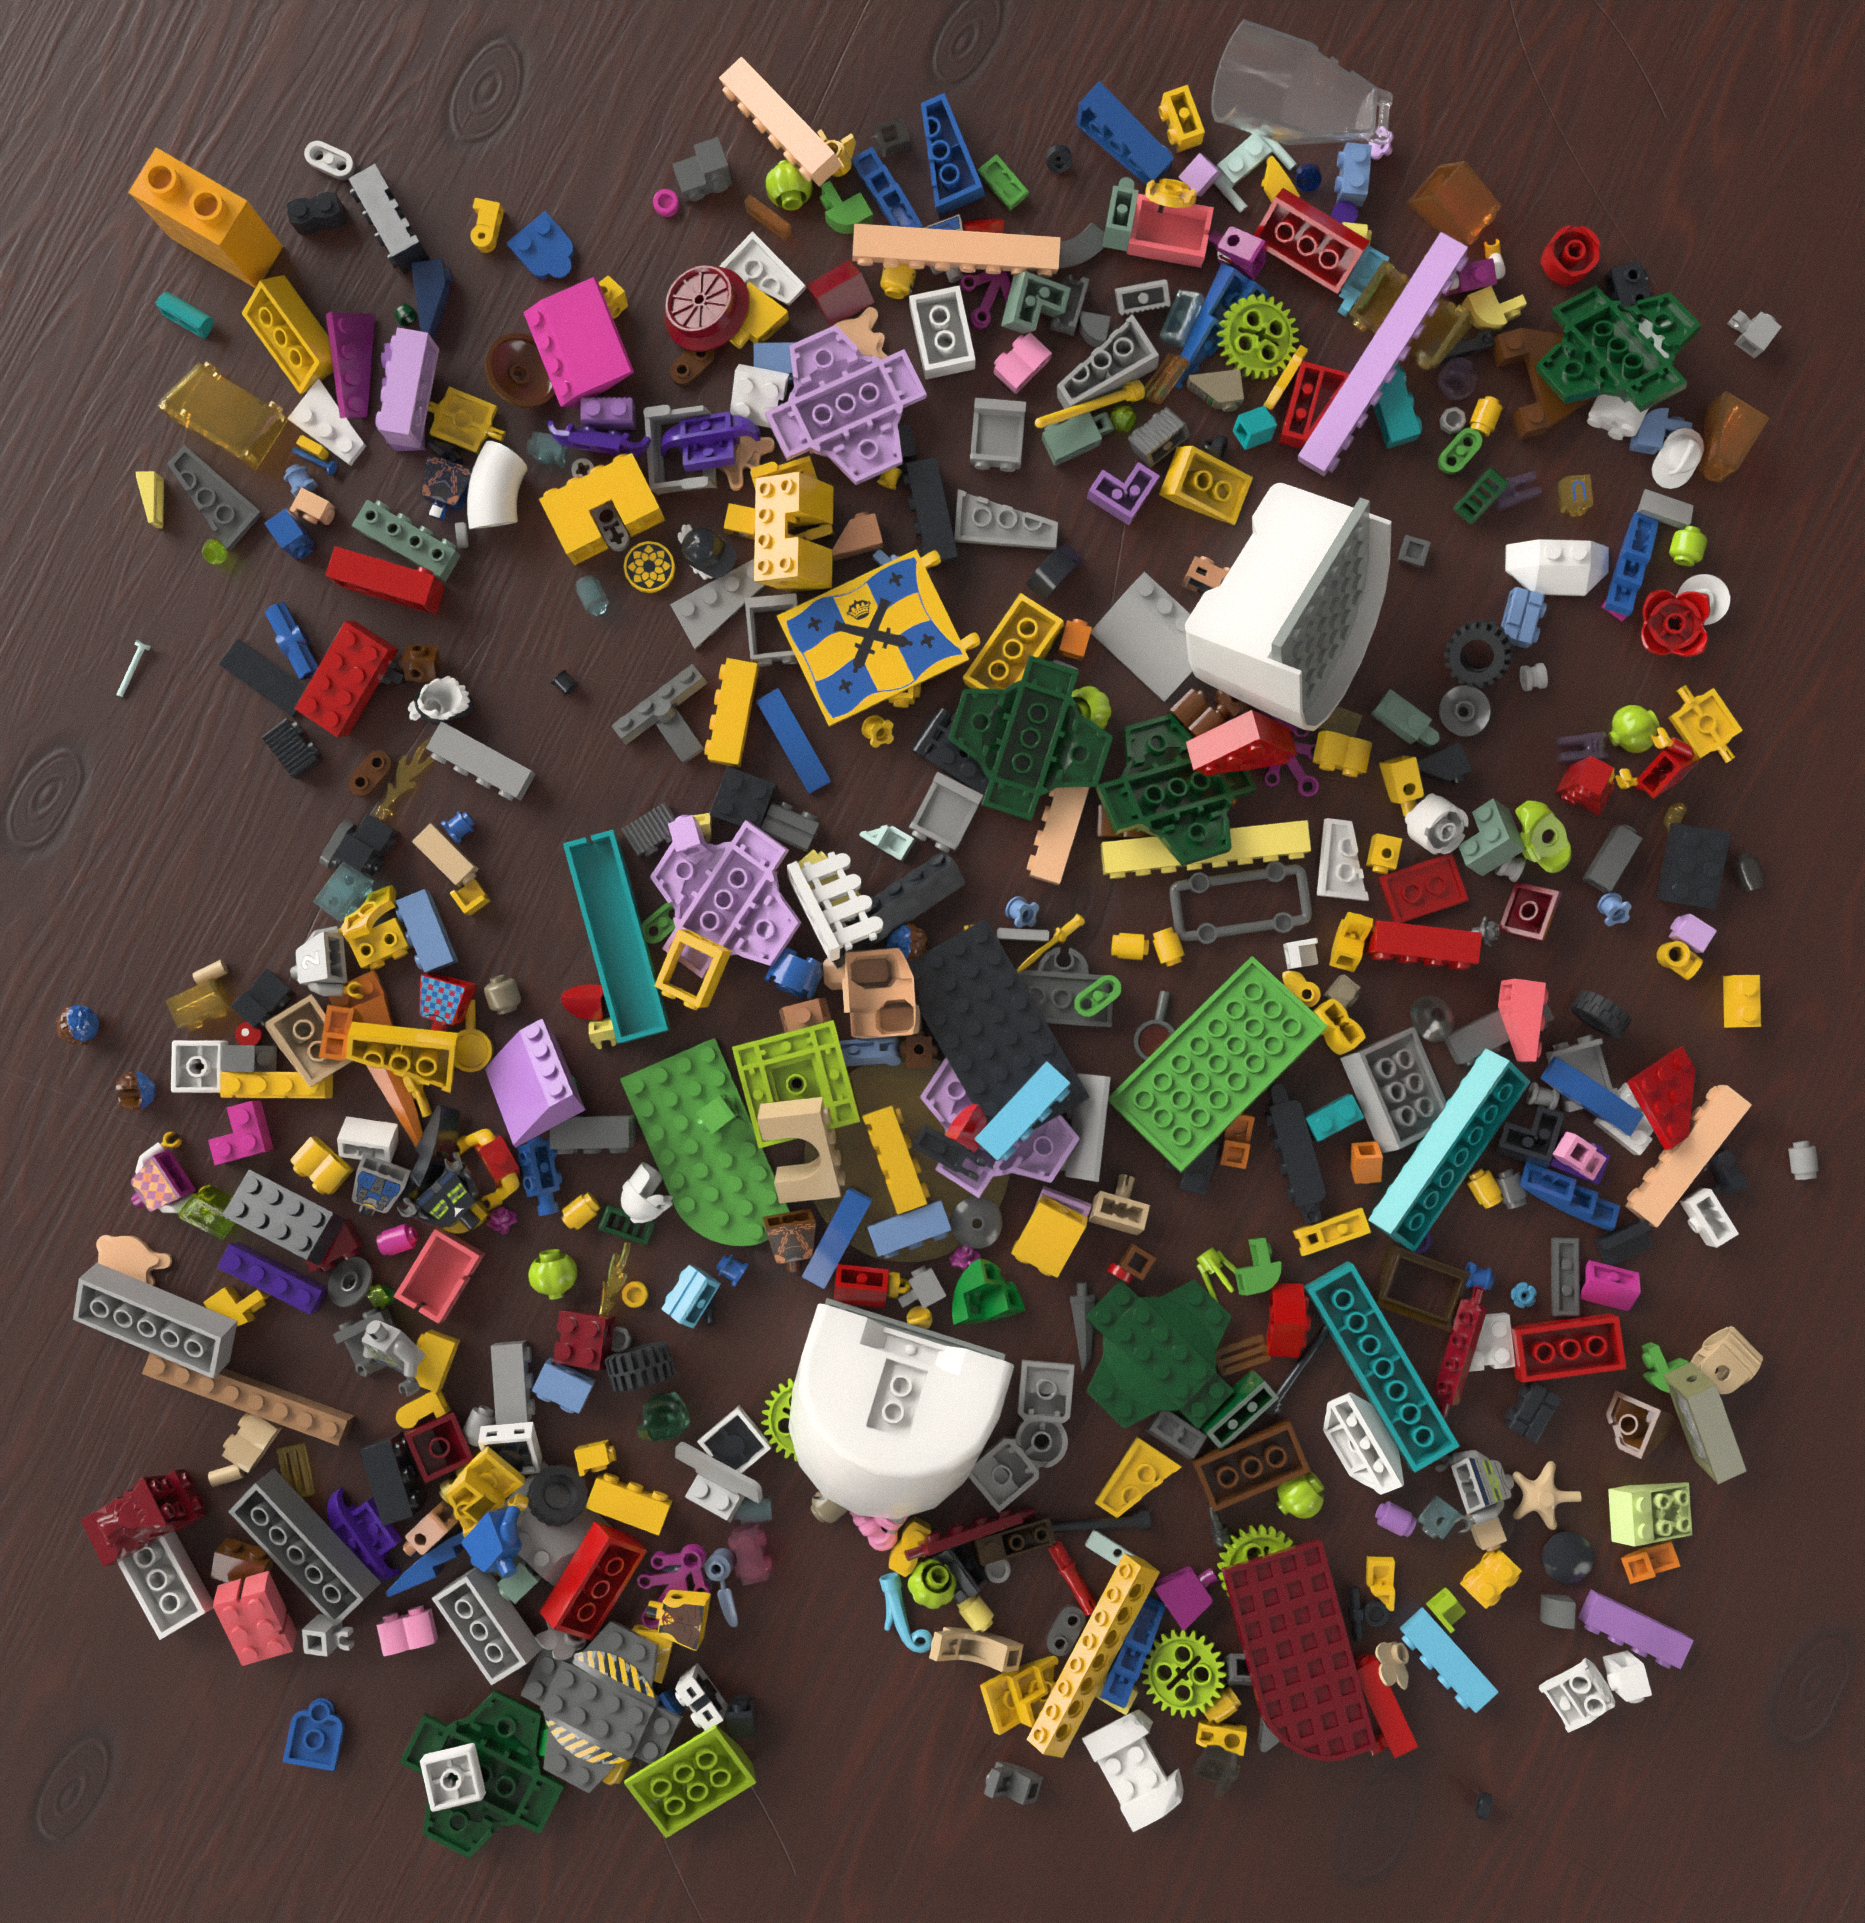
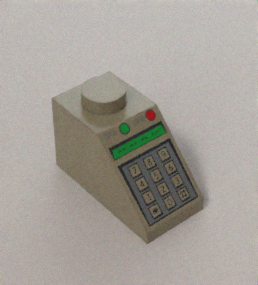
M1240 369L1189 375L1186 383L1190 391L1215 410L1223 409L1224 412L1235 411L1238 407H1241L1244 400Z

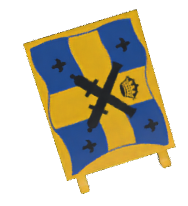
M917 550L909 552L777 616L829 727L968 661L969 657L966 650L980 645V638L977 633H972L962 640L959 639L928 575L926 568L936 566L941 562L940 555L936 550L929 552L922 558H920Z

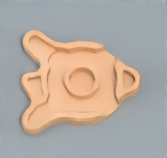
M868 307L858 318L843 320L835 324L858 347V350L864 356L872 357L873 355L879 359L888 357L882 351L885 341L884 335L880 332L873 333L871 331L878 319V312L875 308Z
M741 436L740 444L735 445L736 464L716 467L727 475L732 490L738 491L743 488L744 469L749 468L751 470L754 467L760 466L761 456L775 449V441L772 438L760 437V441H755L749 436Z
M104 1235L97 1240L99 1264L152 1286L155 1284V1279L151 1275V1271L153 1269H164L172 1264L171 1255L152 1251L144 1241L135 1236L113 1237Z

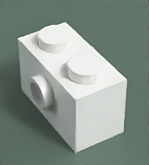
M346 1116L337 1138L339 1157L361 1160L363 1154H367L391 1163L399 1142L398 1125Z
M1700 1187L1679 1200L1690 1218L1688 1220L1689 1226L1695 1233L1700 1234L1706 1245L1717 1248L1739 1234L1711 1189Z
M1628 1650L1603 1657L1607 1680L1611 1690L1615 1691L1626 1702L1638 1703L1643 1701L1644 1697L1652 1695L1644 1664Z

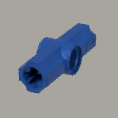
M285 602L276 603L268 607L265 614L277 635L275 639L281 651L289 658L300 680L312 678L319 665L309 648L310 642L303 629L297 625Z

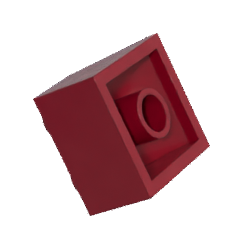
M454 1412L426 1421L404 1432L406 1441L425 1483L460 1468L474 1459Z

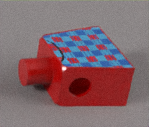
M436 972L421 974L420 1016L433 1020L431 1030L447 1032L448 1025H455L464 1021L477 984Z

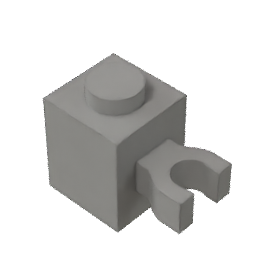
M1741 310L1727 323L1731 328L1742 333L1734 344L1754 359L1765 350L1782 327L1769 314L1760 312L1750 320Z
M925 1265L911 1272L913 1277L909 1278V1283L913 1289L908 1293L898 1296V1300L903 1308L919 1299L924 1309L946 1297V1292L932 1266L926 1269Z
M318 1614L302 1629L304 1653L328 1657L337 1647L349 1651L354 1646V1641L347 1640L345 1637H349L353 1633V1627H342V1621L335 1627L325 1615Z

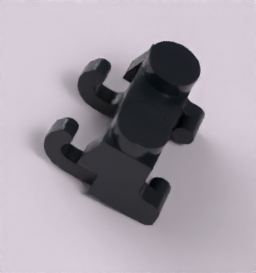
M1728 1146L1718 1149L1701 1170L1705 1171L1710 1168L1717 1185L1710 1188L1714 1195L1720 1193L1722 1189H1724L1727 1195L1744 1190L1747 1187V1179L1740 1173L1735 1163V1155L1730 1152Z

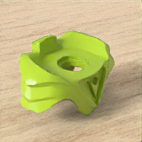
M1526 801L1515 810L1522 824L1520 837L1526 849L1522 853L1526 859L1538 862L1545 871L1549 873L1559 872L1568 865L1571 859V846L1565 827L1546 804L1538 801ZM1549 829L1554 833L1553 839L1548 843H1544L1542 841V834L1545 830Z

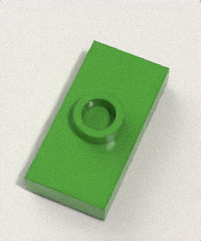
M997 154L977 170V174L1009 211L1029 196V191Z

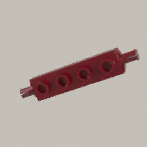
M1474 1286L1471 1299H1461L1433 1392L1441 1400L1438 1410L1442 1417H1448L1450 1405H1459L1487 1313L1486 1308L1481 1303L1486 1289L1481 1286Z
M1033 1507L1022 1511H1012L1010 1508H1004L999 1513L996 1511V1515L989 1518L987 1516L976 1517L972 1519V1524L966 1526L964 1524L953 1525L949 1527V1532L927 1534L925 1540L917 1542L918 1547L905 1550V1557L907 1561L926 1557V1555H932L1021 1524L1025 1520L1035 1518V1510Z

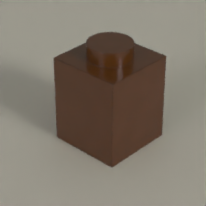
M1130 1243L1118 1265L1143 1281L1156 1258L1135 1244Z

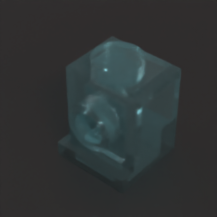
M533 432L532 439H528L527 454L536 458L537 462L551 464L552 461H555L558 467L564 468L567 447L555 441L552 434Z
M1436 1495L1418 1520L1424 1525L1422 1530L1430 1537L1435 1539L1438 1535L1441 1539H1444L1454 1526V1520L1463 1515ZM1439 1517H1444L1442 1523L1440 1525H1437V1519Z

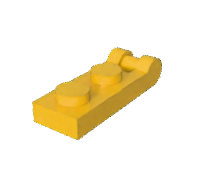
M1360 1207L1312 1225L1298 1228L1293 1233L1295 1239H1298L1301 1247L1299 1250L1301 1256H1305L1371 1233L1363 1208ZM1315 1233L1318 1242L1311 1244L1308 1235Z

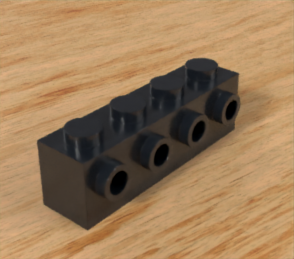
M1641 261L1611 268L1604 276L1610 300L1621 301V306H1635L1638 300L1654 297L1649 292L1647 285L1648 274L1646 269L1642 267Z

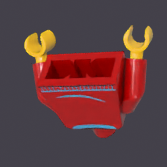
M1659 727L1657 728L1659 736L1654 737L1651 735L1650 737L1657 748L1665 749L1640 777L1632 778L1629 769H1621L1619 771L1621 776H1615L1618 786L1621 789H1626L1633 785L1634 789L1646 791L1655 799L1678 784L1699 762V758L1695 755V749L1674 737L1670 739L1666 730Z

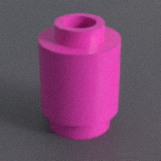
M408 1223L385 1230L381 1235L377 1236V1245L383 1255L389 1254L390 1256L415 1248L416 1241H418L416 1229L413 1226L410 1227Z

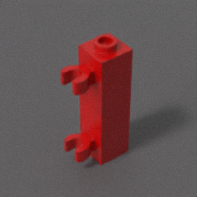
M1373 1653L1370 1655L1362 1654L1356 1657L1354 1662L1363 1695L1381 1731L1380 1735L1374 1736L1377 1749L1371 1750L1372 1755L1388 1747L1393 1757L1396 1758L1417 1748L1418 1745L1390 1686H1385L1381 1681L1379 1675L1380 1664Z

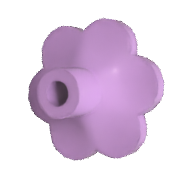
M1381 129L1377 135L1370 139L1369 144L1372 145L1371 157L1374 160H1379L1383 154L1385 156L1391 154L1393 150L1391 146L1393 133L1388 132L1386 129Z

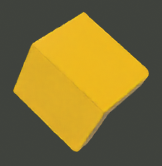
M475 879L459 891L453 890L450 892L464 914L470 916L491 901Z

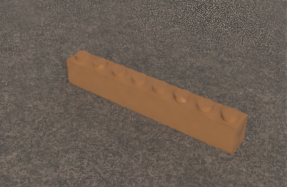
M151 1352L142 1372L143 1375L335 1445H340L347 1440L355 1418L354 1415L225 1368L213 1379Z

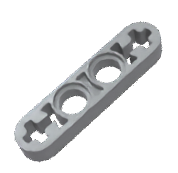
M581 458L576 460L571 469L573 477H583L582 474H578L581 466H584L586 469L590 468L587 470V473L590 474V470L594 468V465L588 459ZM612 501L591 510L608 546L614 551L625 550L630 543V538ZM603 510L613 512V519L608 523H603L599 519L600 513ZM615 527L619 536L624 535L621 538V544L611 543L614 540V536L610 528Z

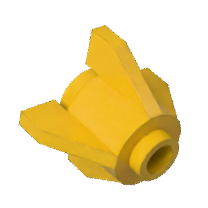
M822 129L817 131L820 138L836 154L842 165L832 175L840 177L848 173L852 165L851 158L856 145L853 135L849 134L840 143L836 140L828 141Z

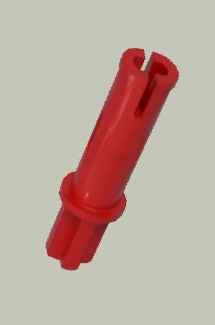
M1058 1540L1056 1544L1048 1547V1551L1058 1566L1057 1572L1063 1575L1084 1615H1090L1094 1612L1093 1609L1095 1610L1097 1603L1075 1566L1076 1561L1071 1560L1062 1542Z

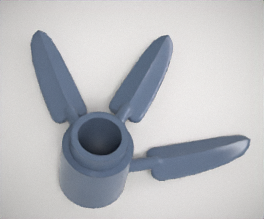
M720 1548L713 1552L702 1568H705L706 1575L708 1576L705 1581L710 1584L711 1589L712 1584L710 1582L712 1580L720 1581L722 1590H719L717 1595L722 1612L728 1624L736 1627L738 1625V1617L732 1591L726 1588L724 1580L735 1568L736 1558L729 1549ZM682 1564L666 1565L662 1570L667 1572L678 1571ZM699 1588L700 1592H706L704 1588Z

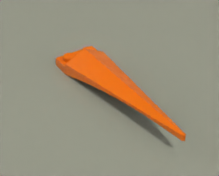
M376 970L343 983V986H348L349 983L355 981L363 985L364 987H356L353 991V994H362L363 998L354 999L348 994L328 996L333 1006L354 1009L352 1022L394 1026L387 995ZM366 1065L414 1146L417 1147L423 1135V1130L414 1098L411 1093H408L403 1083V1077L395 1075L393 1071L384 1068L377 1069Z

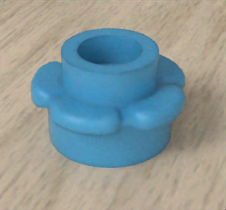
M1521 1282L1512 1289L1511 1298L1517 1307L1525 1308V1306L1531 1307L1534 1305L1537 1292L1533 1286ZM1523 1293H1526L1525 1298L1522 1297Z

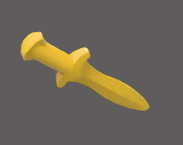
M1076 914L1061 929L1059 927L1056 928L1054 937L1033 953L1016 970L1017 973L1034 963L1056 943L1061 942L1064 944L1067 936L1079 926L1085 924L1084 918L1080 914Z

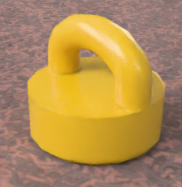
M889 1273L888 1298H898V1294H905L911 1290V1284L907 1279L900 1278V1273Z
M922 1305L914 1306L907 1314V1323L928 1329L932 1324V1314L927 1307L923 1309Z

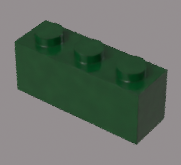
M1253 1369L1232 1387L1234 1392L1200 1427L1220 1450L1226 1447L1279 1399L1265 1380Z

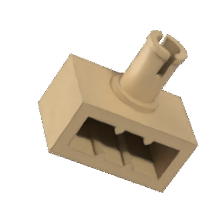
M1120 1174L1115 1195L1099 1191L1094 1196L1088 1222L1139 1235L1145 1229L1150 1205L1130 1200L1135 1178L1129 1176V1179H1127V1175Z

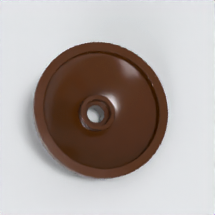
M510 333L499 337L492 343L485 356L484 368L490 386L499 397L521 408L541 406L553 397L555 391L532 336L522 333ZM513 375H517L520 380L515 379Z

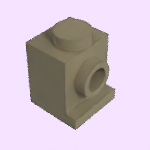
M1344 974L1337 977L1323 996L1328 1000L1331 998L1337 1000L1346 1010L1348 1006L1351 1007L1358 999L1361 987Z

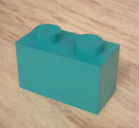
M1345 1094L1305 1115L1309 1134L1313 1141L1318 1142L1364 1118L1352 1094Z

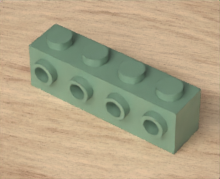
M367 499L354 520L352 527L359 533L418 567L433 571L434 576L446 582L461 557L455 550L457 546L444 538L440 542L433 538L434 533L424 526H420L418 529L411 525L412 520L405 515L399 513L395 516L389 512L391 508L378 500L376 503H373Z

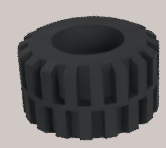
M1479 619L1474 622L1473 620L1462 625L1451 636L1444 653V658L1447 659L1445 665L1446 668H1450V675L1453 678L1457 677L1459 679L1458 683L1468 684L1467 687L1471 688L1474 686L1483 688L1488 684H1494L1505 674L1513 659L1512 651L1514 649L1513 644L1510 643L1511 637L1509 634H1505V629L1502 626H1496V623L1493 621L1485 622V620ZM1471 640L1487 642L1494 651L1492 663L1483 668L1471 665L1464 655V648Z
M665 1341L635 1346L614 1353L605 1359L613 1392L622 1393L645 1388L666 1381L676 1374L669 1343Z

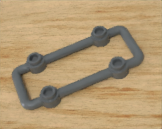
M1274 861L1269 863L1264 869L1207 876L1204 873L1198 872L1187 880L1174 882L1169 891L1175 932H1177L1180 940L1187 942L1198 940L1202 944H1210L1217 937L1272 929L1278 933H1286L1293 926L1307 924L1312 918L1307 874L1305 869L1297 864L1284 866L1282 863ZM1288 875H1296L1302 915L1291 916L1286 912H1281L1270 920L1221 927L1204 923L1197 930L1185 931L1180 891L1190 889L1194 893H1203L1210 886L1267 879L1270 882L1276 883Z

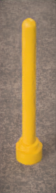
M1138 379L1127 382L1126 386L1120 391L1037 418L1035 425L1037 428H1043L1123 400L1131 402L1142 400L1145 396L1144 386Z

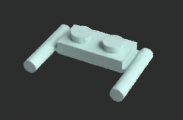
M1264 126L1257 132H1254L1217 164V168L1222 174L1213 184L1240 214L1248 206L1232 187L1270 156L1271 153H1274L1289 171L1297 165Z

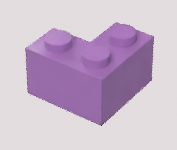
M1139 462L1125 483L1102 470L1089 489L1087 499L1125 524L1130 525L1156 486L1160 476Z

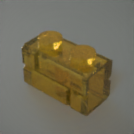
M217 978L207 980L166 1000V1004L172 1013L177 1027L187 1028L188 1031L201 1027L203 1025L202 1021L209 1017L214 1020L226 1015V1009L232 1005L221 980Z

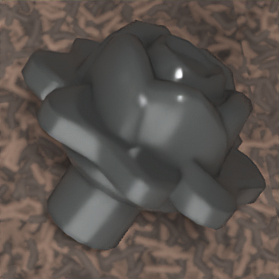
M1487 916L1483 917L1480 927L1472 928V932L1482 933L1481 939L1489 947H1492L1494 940H1498L1500 935L1498 923L1492 921Z

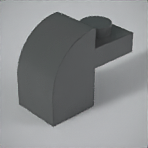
M998 1761L995 1768H992L986 1777L984 1794L992 1799L1007 1796L1021 1805L1036 1803L1044 1777L1024 1767Z

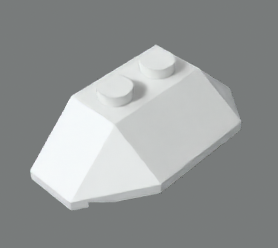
M1539 539L1506 545L1505 571L1529 591L1544 595L1585 596L1608 573L1609 547L1593 541Z
M1351 1392L1327 1403L1323 1431L1349 1476L1375 1489L1374 1491L1379 1494L1402 1487L1404 1480L1399 1450L1373 1405Z

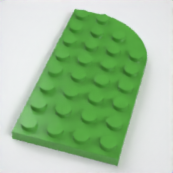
M716 1038L621 1078V1083L669 1195L673 1196L672 1202L675 1209L686 1224L697 1233L712 1241L731 1246H750L769 1240L762 1217L790 1212L787 1203H779L774 1184V1172L764 1149L758 1148L752 1121ZM725 1094L739 1116L716 1133L711 1134L710 1131L705 1133L697 1122L700 1118L697 1112L717 1096Z

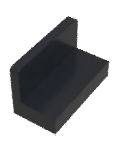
M1640 1218L1618 1227L1612 1232H1607L1592 1239L1603 1264L1610 1266L1653 1247L1647 1234L1651 1227L1647 1220Z

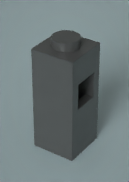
M1624 824L1623 826L1613 827L1582 880L1603 893L1612 891L1643 838L1636 835L1637 831Z

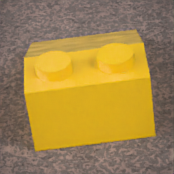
M1194 446L1177 447L1159 495L1180 506L1235 525L1253 477Z

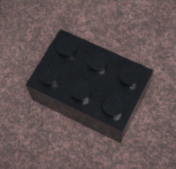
M1671 822L1655 898L1668 902L1716 909L1731 832Z
M402 1432L374 1440L360 1449L382 1526L413 1517L425 1506L424 1502H426L425 1492L422 1487L418 1486L416 1479L418 1477L417 1466L414 1462H411L409 1456L411 1450Z

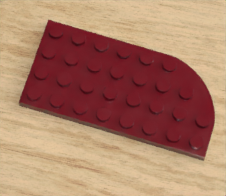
M1316 1539L1222 1568L1259 1713L1271 1733L1294 1752L1319 1761H1339L1377 1749L1322 1540Z

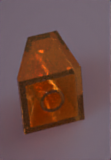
M1466 161L1439 165L1406 202L1410 208L1436 230L1463 245L1474 243L1480 236L1479 232L1494 221L1496 213L1502 207Z
M1724 391L1705 409L1702 432L1704 450L1698 470L1703 472V475L1708 480L1719 483L1737 471L1768 422L1769 417L1731 393Z

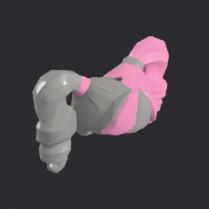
M851 1511L849 1513L853 1516L854 1524L859 1526L862 1535L868 1537L869 1544L875 1550L882 1552L891 1549L896 1544L897 1532L909 1517L887 1519L859 1516Z

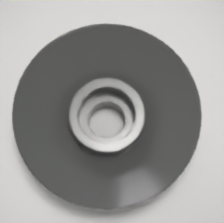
M1468 685L1457 686L1449 690L1443 696L1439 705V717L1443 726L1452 734L1462 737L1472 736L1483 730L1491 714L1490 703L1485 694L1475 687H1467ZM1460 708L1466 710L1467 714L1465 717L1459 715L1458 711Z
M970 1197L963 1200L956 1206L951 1217V1228L956 1239L961 1244L974 1249L984 1248L994 1243L1002 1230L1003 1220L1000 1210L992 1201L984 1197ZM976 1218L982 1221V1225L979 1228L972 1226V1221Z
M352 1257L342 1261L332 1272L328 1282V1295L330 1300L337 1306H353L367 1294L372 1283L373 1274L370 1264L365 1259Z

